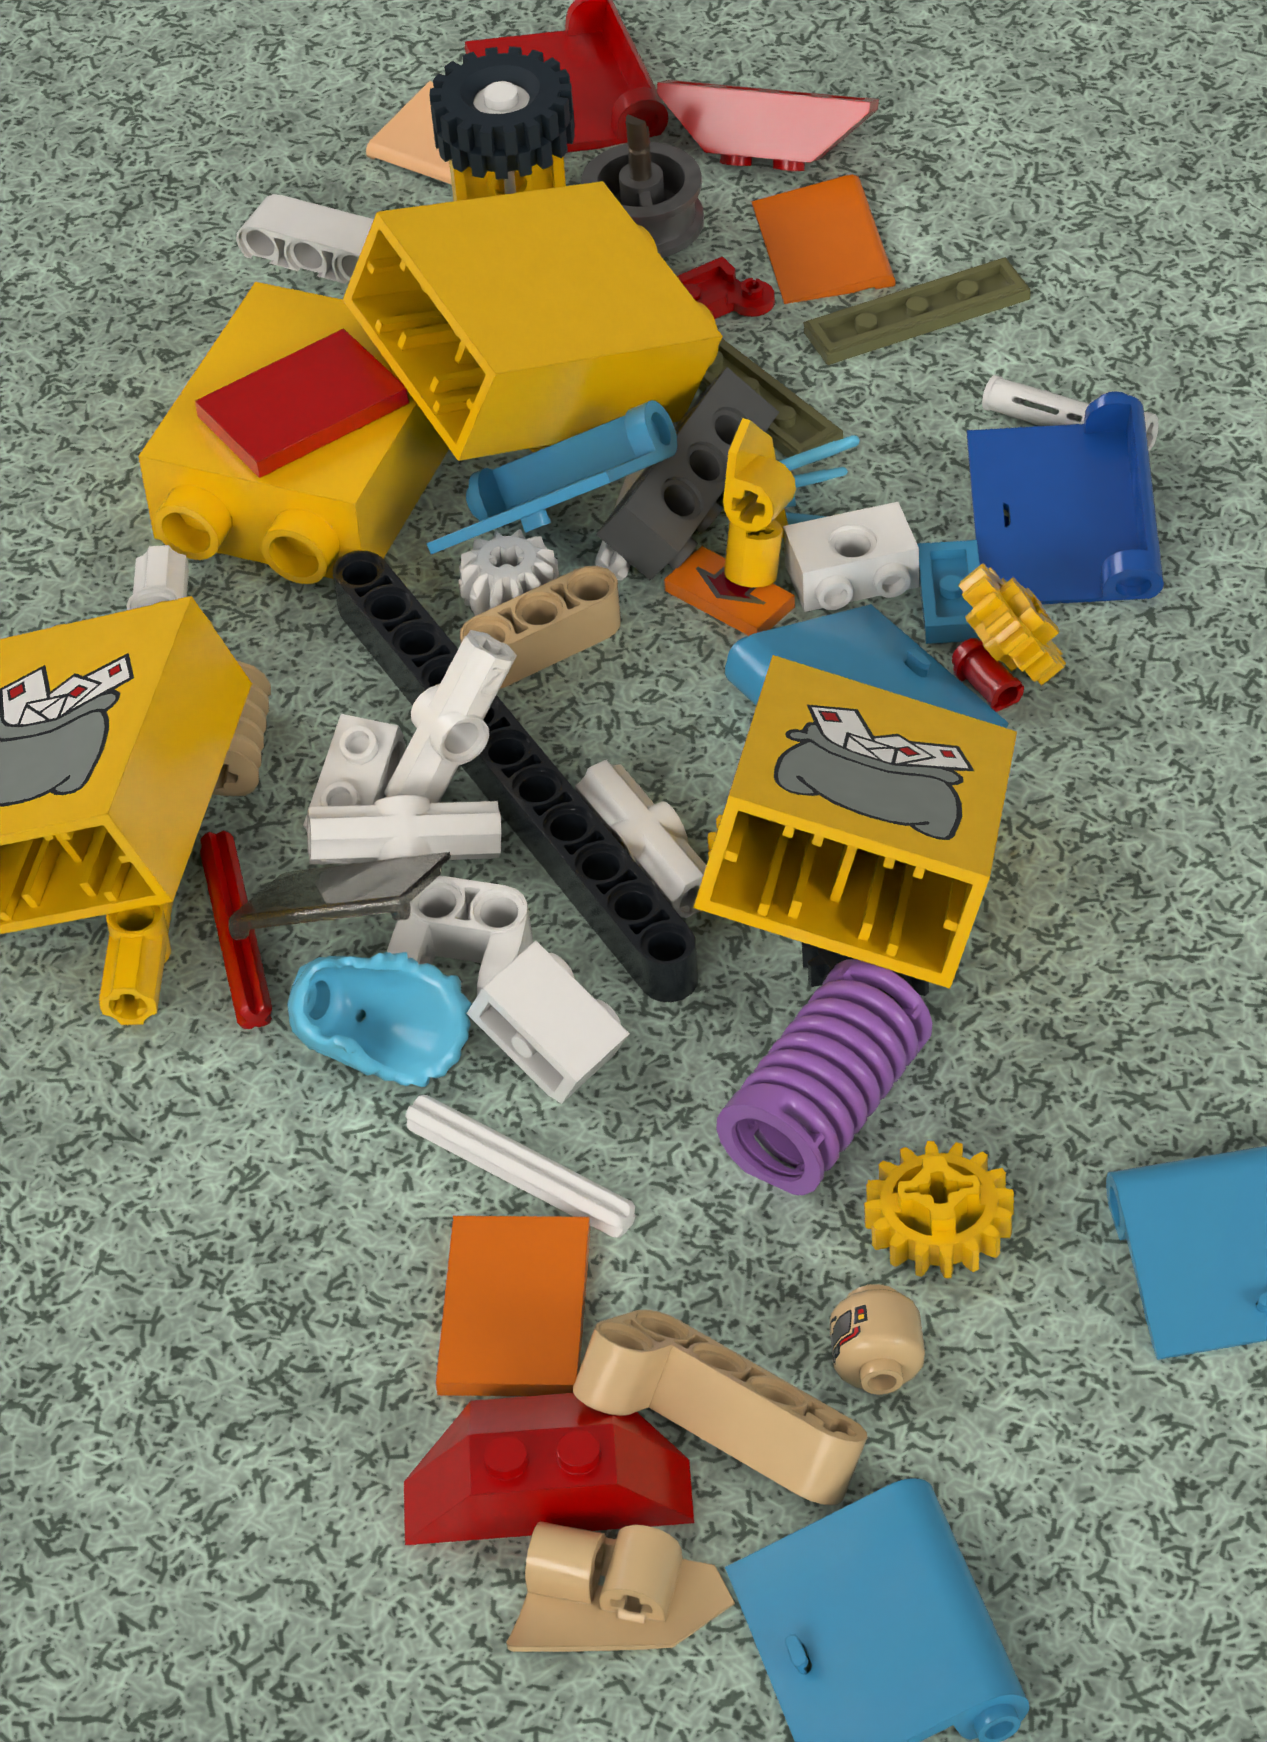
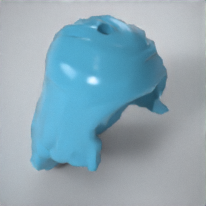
M390 952L378 953L371 958L356 956L318 957L299 968L287 1003L292 1032L309 1050H315L317 1053L335 1059L367 1076L374 1074L384 1081H395L404 1086L413 1084L419 1087H426L430 1077L440 1078L445 1076L447 1071L459 1061L461 1049L469 1039L468 1031L471 1024L470 1018L466 1013L472 1003L461 992V980L457 975L448 976L443 974L438 967L429 963L418 964L415 959L408 958L407 952L394 954Z

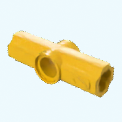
M173 902L106 914L109 939L99 1005L102 1015L116 1019L121 1025H143L145 1019L157 1014L164 963L171 954L168 934Z

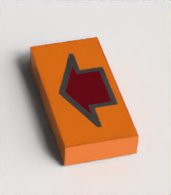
M703 546L664 578L666 592L748 636L770 630L795 608V595L773 583L764 587H746L731 582L724 574L725 558Z

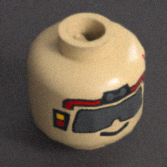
M875 1284L859 1287L850 1292L831 1313L830 1337L833 1364L840 1378L848 1384L871 1394H888L898 1390L903 1384L912 1380L923 1367L925 1348L920 1312L913 1300L890 1286Z

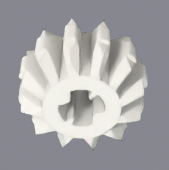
M521 529L517 530L512 536H502L496 530L492 540L474 539L473 549L461 554V563L459 565L460 579L458 581L460 595L464 599L465 606H471V610L477 616L558 578V561L554 558V551L547 549L541 536L526 539Z

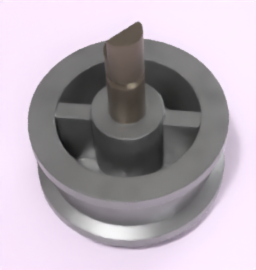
M628 114L626 116L628 143L610 148L592 159L583 171L581 184L603 181L634 222L648 230L655 241L661 257H668L691 245L703 229L704 212L702 204L698 199L702 188L701 170L695 159L685 151L672 145L650 142L649 128L646 126V122Z

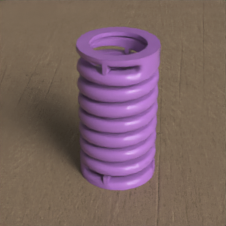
M848 959L836 964L824 980L823 985L817 988L808 1003L799 1011L794 1021L787 1026L781 1038L776 1040L767 1055L759 1062L754 1072L747 1077L740 1090L736 1091L718 1115L716 1130L720 1142L730 1158L745 1173L793 1195H806L815 1191L824 1178V1172L830 1170L838 1160L839 1152L846 1150L853 1140L854 1134L861 1130L867 1121V1117L874 1113L880 1104V1100L886 1097L893 1087V1083L898 1081L906 1070V1066L911 1064L931 1037L933 1023L929 1009L921 996L907 981L889 969L857 959ZM878 988L882 989L883 991H885L886 993H888L889 995H891L894 999H892L890 996H888L887 994H885L884 992H882V991L879 990ZM754 1135H755L756 1138L759 1140V1142H760L769 1152H771L775 1157H777L778 1159L782 1160L783 1162L787 1163L788 1165H790V1166H792V1167H794V1168H796V1169L794 1170V1169H791V1168H789V1167H787V1166H784V1165H782L781 1163H779L778 1161H776L775 1159H773V1158L760 1146V1144H759V1143L757 1142V1140L755 1139Z

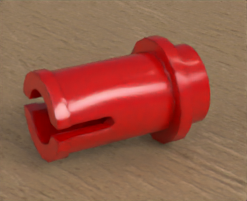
M970 638L962 642L955 649L952 655L954 675L961 682L967 679L987 700L995 712L1020 701L1024 693L1022 682L1014 677L999 660L996 661L989 654L980 639Z

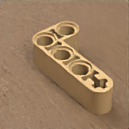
M636 1310L597 1323L573 1386V1393L577 1399L585 1405L607 1414L629 1415L650 1408L791 1492L809 1501L824 1505H837L843 1501L867 1440L865 1429L851 1418L668 1314L653 1310Z

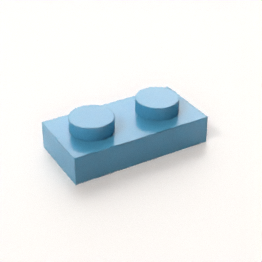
M977 540L917 543L919 547V581L926 644L964 642L970 638L980 639L975 630L966 621L965 616L971 612L973 607L963 598L962 593L964 592L958 586L960 581L980 566Z

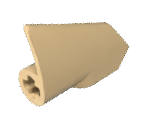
M540 1521L534 1528L527 1553L525 1569L527 1595L506 1644L508 1650L512 1652H579L673 1648L730 1608L735 1602L715 1565L683 1559L679 1542L670 1534L660 1529L644 1525L625 1526L619 1530L617 1539L607 1538L605 1533ZM600 1576H605L603 1586L598 1585Z

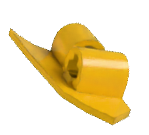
M742 418L728 451L723 504L724 511L730 521L724 574L727 579L740 586L764 587L774 583L778 576L782 538H784L783 526L788 525L785 507L793 499L796 485L791 471L783 463L776 460L772 437L751 420Z

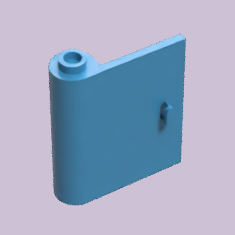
M651 400L629 409L625 416L495 469L484 468L474 472L469 479L466 501L471 513L479 519V522L426 543L430 554L519 519L525 533L549 524L551 520L547 515L546 508L674 456L677 451V435L669 414L660 403Z
M872 604L743 637L731 647L725 665L726 678L756 706L772 655L1004 728H1007L1009 724Z
M1267 1146L1108 1172L1106 1189L1109 1209L1119 1240L1127 1239L1144 1314L1157 1360L1267 1341Z
M904 1479L889 1484L725 1567L795 1742H921L953 1725L965 1739L972 1740L978 1738L980 1742H1001L1018 1731L1021 1721L1029 1711L1027 1697L933 1487L923 1479ZM804 1649H806V1652L812 1664L810 1672L807 1668L808 1658L806 1656Z

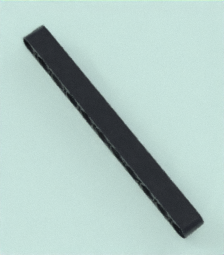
M370 551L347 553L340 557L333 567L339 614L413 706L421 693L441 683L458 648L382 557ZM496 695L483 719L489 728L487 745L480 755L472 761L462 764V768L489 801H498L500 815L643 992L651 999L660 1002H676L685 999L694 992L698 985L696 938L692 930Z

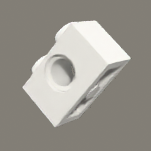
M899 502L783 526L785 566L804 612L821 608L837 610L846 606L849 602L876 596L886 598L897 597L908 589L919 587V547Z

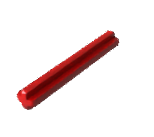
M225 830L217 834L207 832L200 839L202 846L200 855L237 1023L243 1029L263 1027L271 1023V1011L273 1008L234 837Z

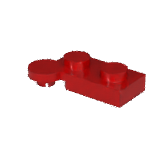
M723 256L677 276L695 301L701 302L710 310L714 319L733 311L743 316L757 317L768 313L775 305V291L771 285L758 278L756 280L748 278L740 282L736 278V269Z

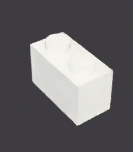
M534 941L481 989L466 1013L548 1096L561 1104L615 1055L630 1034L621 1025L616 1012L604 1001L595 999L574 979V974L569 965L558 955L548 953L537 941Z

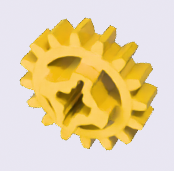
M984 563L960 581L958 586L964 592L962 596L973 607L971 612L965 616L966 621L975 630L983 642L984 648L996 661L1000 660L1011 672L1017 667L1021 671L1025 670L1031 680L1034 682L1038 681L1040 685H1044L1065 668L1066 662L1061 657L1062 652L1051 640L1059 634V628L1051 620L1042 607V603L1029 588H1024L1014 577L1009 581H1006L1004 578L1000 579L991 567L987 568Z
M927 1141L925 1154L916 1156L912 1150L903 1147L900 1149V1165L897 1166L884 1160L878 1164L879 1180H868L866 1184L867 1202L864 1203L865 1228L872 1229V1246L875 1250L890 1247L891 1265L897 1267L907 1259L915 1261L916 1276L922 1277L928 1271L929 1266L934 1265L940 1267V1272L944 1278H952L953 1264L962 1262L966 1268L975 1272L979 1270V1253L982 1252L994 1258L1000 1255V1238H1010L1012 1235L1014 1192L1013 1189L1006 1188V1172L1003 1168L988 1171V1154L982 1151L969 1160L963 1157L962 1143L955 1142L950 1148L949 1153H939L936 1143L934 1141Z

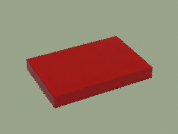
M344 328L195 400L197 416L259 478L409 404L408 392L405 386Z

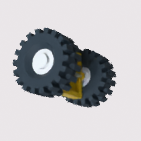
M509 46L508 53L499 54L497 47L485 48V56L477 57L474 52L463 55L462 65L451 61L444 67L445 75H436L433 80L434 88H430L429 94L436 149L439 148L440 157L445 162L449 161L454 201L566 186L563 156L568 152L567 144H573L575 122L570 76L566 69L560 70V62L553 57L544 62L543 53L532 50L526 56L522 55L521 47Z

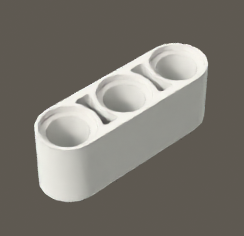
M272 194L263 200L237 232L236 241L239 249L247 258H251L253 255L271 260L269 264L299 271L300 268L318 272V277L347 284L351 279L374 219L283 195Z

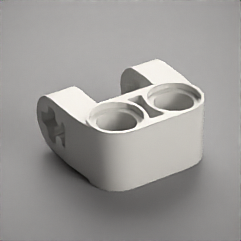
M432 876L423 879L413 886L408 895V900L396 923L387 952L392 954L407 952L408 958L415 959L418 964L429 963L432 965L435 956L481 963L477 982L478 996L481 989L533 943L527 901L521 892L506 885L447 876Z

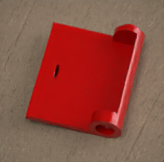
M575 0L568 8L564 31L465 41L466 54L474 52L477 57L486 55L485 48L497 47L499 54L508 53L509 46L521 47L522 55L528 56L532 50L543 53L544 62L552 57L560 62V70H567L572 86L575 137L573 144H567L568 152L601 149L627 143L626 116L628 114L646 122V126L649 128V138L661 135L668 124V111L657 94V89L613 0Z

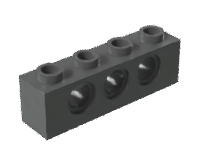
M726 367L698 395L676 425L677 451L675 455L646 467L596 535L649 580L667 564L674 570L678 568L698 544L691 538L694 531L696 530L699 534H702L723 509L716 500L720 495L724 497L728 451L742 418L751 420L766 432L779 414V411Z

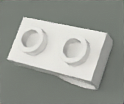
M341 714L309 807L374 805L375 801L382 799L384 791L406 751L404 735L399 725ZM306 815V818H305V821H304V824H303V826H304V828L306 829V831H307V815Z

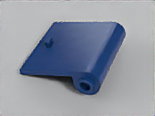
M1123 392L1105 393L1087 406L1084 424L967 430L975 540H977L980 565L984 563L987 568L991 567L1000 579L1004 578L1006 581H1009L1014 577L1024 588H1029L1042 604L1151 599L1161 592L1164 586L1144 407L1139 399ZM1004 510L1008 511L1009 519L1004 515Z

